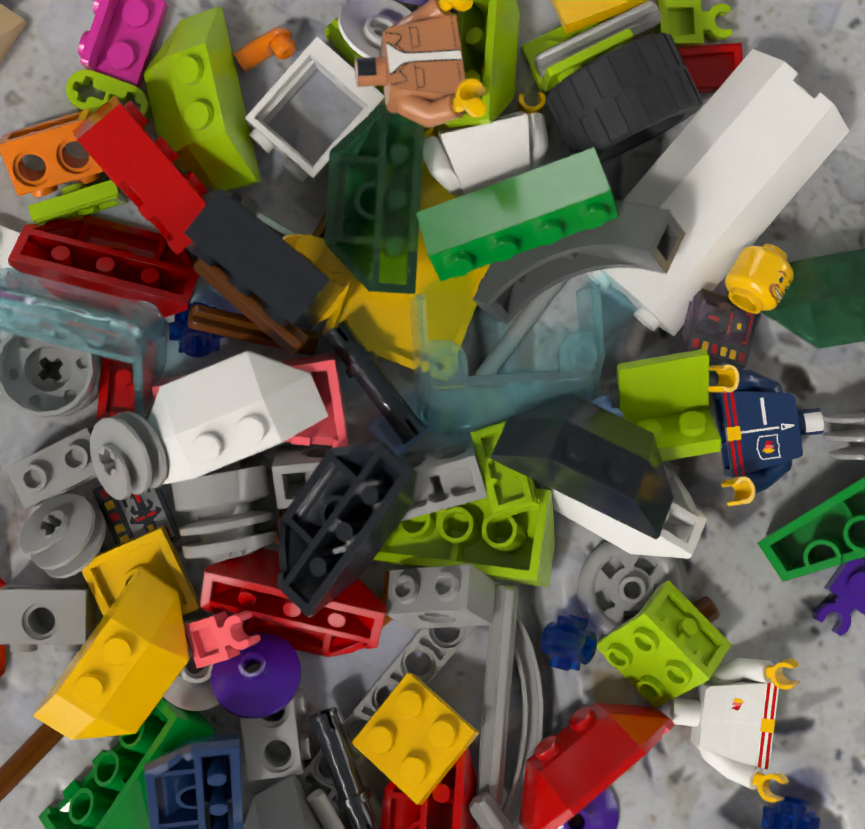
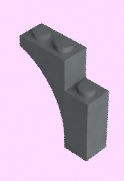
M613 199L618 218L605 222L598 228L586 229L561 238L553 244L542 245L519 253L509 260L490 264L485 276L478 285L473 301L494 321L508 324L523 307L544 291L569 278L587 272L610 268H637L667 274L686 233L668 209Z

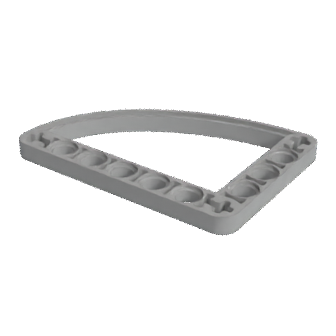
M517 614L514 655L521 684V735L516 764L507 795L501 807V810L514 829H518L520 825L519 816L526 761L534 754V749L542 741L543 696L540 671L533 645L521 618ZM476 626L460 627L457 637L450 641L439 639L435 635L434 628L419 629L344 718L341 724L357 769L367 757L352 744L353 739L348 731L350 724L355 720L369 721L381 706L377 699L378 691L386 685L397 686L405 675L410 672L405 664V660L410 653L423 651L430 657L431 667L424 674L416 675L422 682L428 685ZM320 747L306 764L303 774L297 775V778L305 793L311 787L314 780L307 776L309 773L313 774L319 784L330 788L327 792L324 791L338 817L346 819L344 811L338 809L335 799L337 797L335 795L337 791L332 777L324 774L321 770L320 761L324 755Z

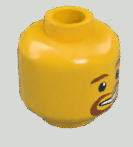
M764 244L763 247L753 245L744 248L725 278L730 301L740 309L753 314H759L761 310H773L779 304L794 278L793 269L786 261L788 258L787 254L772 244Z

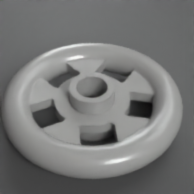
M609 541L599 545L584 562L578 579L579 603L587 620L599 632L606 635L624 623V610L637 611L643 608L653 594V585H661L669 580L683 594L682 573L674 557L644 555L656 563L653 571L648 575L642 569L634 566L640 555L630 554ZM616 556L623 564V568H620L611 578H608L601 568ZM630 581H635L639 585V591L633 597H627L624 594V586ZM608 589L614 606L602 610L597 601L596 593Z

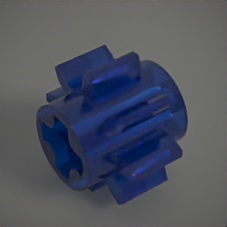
M193 302L190 303L188 310L174 314V322L169 323V340L178 341L179 353L184 352L191 357H204L213 350L219 351L220 338L226 336L188 327V316L192 305L197 304L210 307L205 303Z
M559 614L557 622L552 621L546 625L541 637V648L545 654L552 655L549 666L564 671H569L570 669L579 671L581 664L586 665L591 662L597 649V637L594 632L586 630L588 619L574 615L564 616Z
M781 796L784 799L775 802L773 807H763L761 828L819 829L821 818L816 817L815 812H810L811 803L807 800L792 796Z

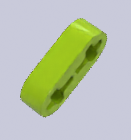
M86 69L72 74L66 83L67 98L80 111L90 109L93 114L114 95L123 102H129L133 96L135 97V102L141 107L139 111L147 120L151 117L152 111L148 97L141 89L134 85ZM92 81L93 87L105 96L103 100L89 96L85 103L84 97L78 93V90L81 86L88 87Z

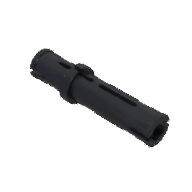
M347 320L340 322L337 328L333 327L323 336L324 339L329 342L347 366L345 372L349 378H356L400 437L403 445H405L427 427L422 424L375 361L378 359L376 353L373 350L369 352L348 325Z
M337 707L319 711L321 714L319 716L318 713L311 715L309 720L315 730L338 797L335 799L338 809L344 811L350 829H379L369 799L372 797L369 787L364 786L337 713Z

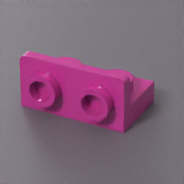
M94 0L93 14H95L91 29L90 31H84L78 46L80 63L87 70L107 75L140 89L144 79L143 73L149 65L168 10L166 2L162 0Z

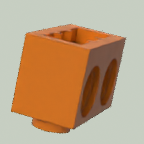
M90 109L3 134L0 139V154L18 196L32 193V196L35 198L42 197L57 191L59 184L73 180L76 184H87L102 176L100 172L104 171L90 155L83 159L74 158L67 152L65 146L69 142H78L72 131L92 115ZM28 154L39 156L44 161L46 169L42 171L29 169L23 162V156Z

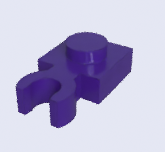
M862 558L845 562L838 566L824 586L834 596L830 601L819 604L813 613V618L822 623L829 613L836 612L838 621L831 631L839 636L844 635L849 630L851 625L850 614L853 609L865 615V560Z

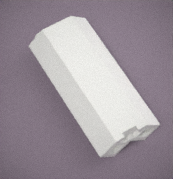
M752 49L623 200L668 209L686 233L667 274L637 268H610L585 273L600 288L606 290L609 286H612L625 294L637 308L633 315L648 329L655 331L657 327H660L672 336H675L697 310L702 288L713 291L729 273L741 251L753 245L849 133L835 104L821 92L814 98L802 86L796 84L793 79L799 73L785 61ZM706 295L703 296V301H702V303L705 301V299H706L708 296H706Z

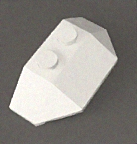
M247 350L161 385L147 422L158 435L165 451L168 468L166 480L163 484L199 477L278 445L327 418L328 412L310 372L296 369Z
M666 466L664 468L674 498L661 535L657 540L539 483L541 489L552 491L553 510L630 554L689 559L695 551L707 521L702 511L696 509L691 495L675 471Z

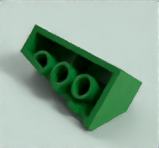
M595 148L585 150L416 213L428 257L441 282L453 277H462L472 270L497 261L509 260L515 255L530 249L553 244L561 238L580 231L598 228L605 222L618 218L612 193Z
M162 697L136 734L119 735V742L111 750L102 749L92 760L94 768L81 781L73 780L62 791L64 799L55 808L48 806L38 818L46 829H150L144 765L190 738L214 735L216 730L200 711L178 708Z

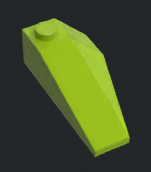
M535 488L540 507L500 520L493 518L489 500L486 497L401 521L373 561L416 568L471 564L496 581L549 588L555 549L552 491Z

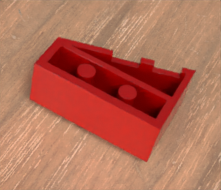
M114 95L72 132L80 145L117 187L119 186L138 207L140 214L157 228L167 240V245L178 255L193 242L184 232L206 206L207 202L202 196L208 192V189L191 170L186 175L180 172L173 163L179 156L162 136L154 141L143 127L149 121L130 100L123 106Z

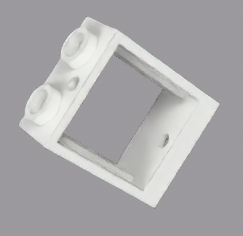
M316 37L245 119L253 129L248 136L267 153H270L273 148L276 149L287 159L282 166L301 183L308 178L317 186L371 125L372 119L378 117L386 108L385 96L374 86L357 87L355 69L320 38ZM318 69L363 110L313 165L269 127L268 124L314 71Z

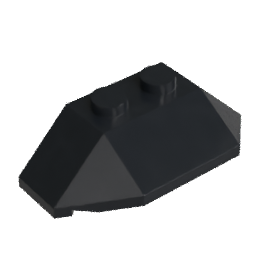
M573 393L508 417L490 456V459L656 540L661 535L674 498L654 433Z
M384 442L330 448L280 519L278 552L280 573L277 574V587L308 618L315 616L355 582L367 569L412 507L417 472Z

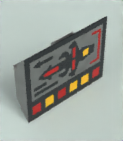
M103 486L92 490L116 545L161 525H164L172 542L182 538L160 487H149L145 493L140 495L130 493V497L116 500L109 495Z

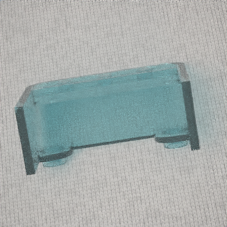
M0 268V331L132 363L135 413L145 419L153 398L152 386L161 378L166 366V321L157 307L149 302H137L22 273L13 268Z
M600 284L589 285L576 291L578 332L568 335L559 345L557 353L558 370L468 376L467 358L463 349L458 344L449 340L428 341L425 294H416L409 301L417 417L426 427V430L433 433L476 431L506 421L510 416L569 393H573L589 402L597 399L605 358Z

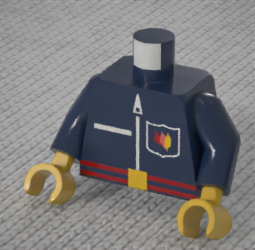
M710 365L708 370H715L719 376L717 386H708V391L713 392L717 430L721 437L720 452L724 476L737 477L723 480L721 486H732L735 491L734 499L727 502L728 506L748 504L753 501L756 494L770 488L790 471L793 459L803 455L801 437L823 434V415L820 408L797 410L794 393H783L779 382L753 370L736 369L732 365Z

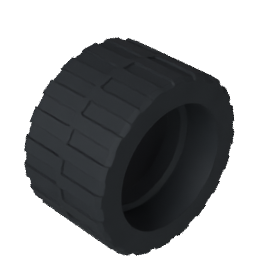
M656 33L640 38L597 58L564 78L546 96V103L571 155L595 148L600 163L632 150L670 130L695 114L703 104V100L672 36L668 33Z

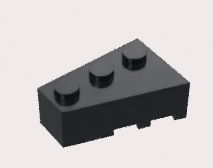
M220 188L184 232L195 243L190 250L211 267H214L217 262L231 273L226 280L248 298L253 292L267 303L262 309L263 312L283 328L290 322L294 326L311 330L345 289L334 279H330L312 264L310 259L294 249L234 197Z

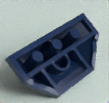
M237 733L190 738L144 765L150 829H243L240 745Z

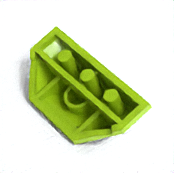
M474 0L469 10L458 11L457 14L450 13V15H456L465 80H479L487 90V93L484 96L476 97L480 98L486 105L484 115L472 117L465 110L462 118L445 122L449 128L493 123L514 99L520 23L517 0Z
M217 6L181 19L143 73L157 138L162 136L179 156L173 162L179 170L186 174L191 170L203 184L215 191H218L220 188L226 192L229 188L236 190L261 182L253 142L248 136L250 128L245 119L247 115L223 9Z

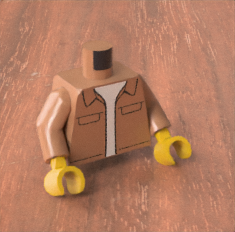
M429 0L390 28L385 29L382 32L380 57L355 58L357 87L384 86L386 109L391 113H399L401 116L426 128L462 118L465 110L472 117L484 115L486 105L480 98L476 97L484 96L487 90L477 79L465 80L456 15H450L451 8L462 12L469 10L474 0Z

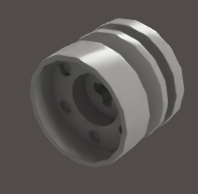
M50 319L28 321L12 329L0 343V391L4 399L21 412L38 417L71 416L88 407L99 394L102 356L95 343L76 328ZM50 361L58 364L63 363V366L59 369L62 375L60 380L46 377L50 372V368L47 365Z
M265 465L246 467L223 473L206 474L193 479L171 483L176 511L197 512L198 521L179 528L180 536L201 534L202 541L182 546L185 559L201 558L211 561L228 559L254 553L265 545L279 541L276 529L256 531L255 528L256 523L275 519L273 511H252V501L270 494Z

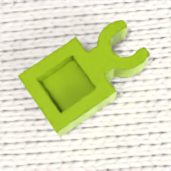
M701 0L655 1L662 20L658 25L654 26V34H670L677 47L700 46L704 43V36L712 42H721L733 34L732 29H720L715 23V17H724L731 12V6L727 4H716L708 11H702Z

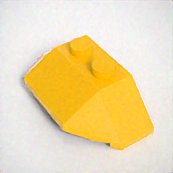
M140 566L38 706L33 716L71 740L136 734L189 661L178 590Z

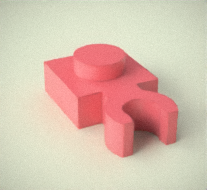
M226 611L184 625L186 638L197 669L229 660L240 655V650L250 647L261 640L259 634L248 636L243 631V621L253 617L251 611H242L230 617L227 616Z

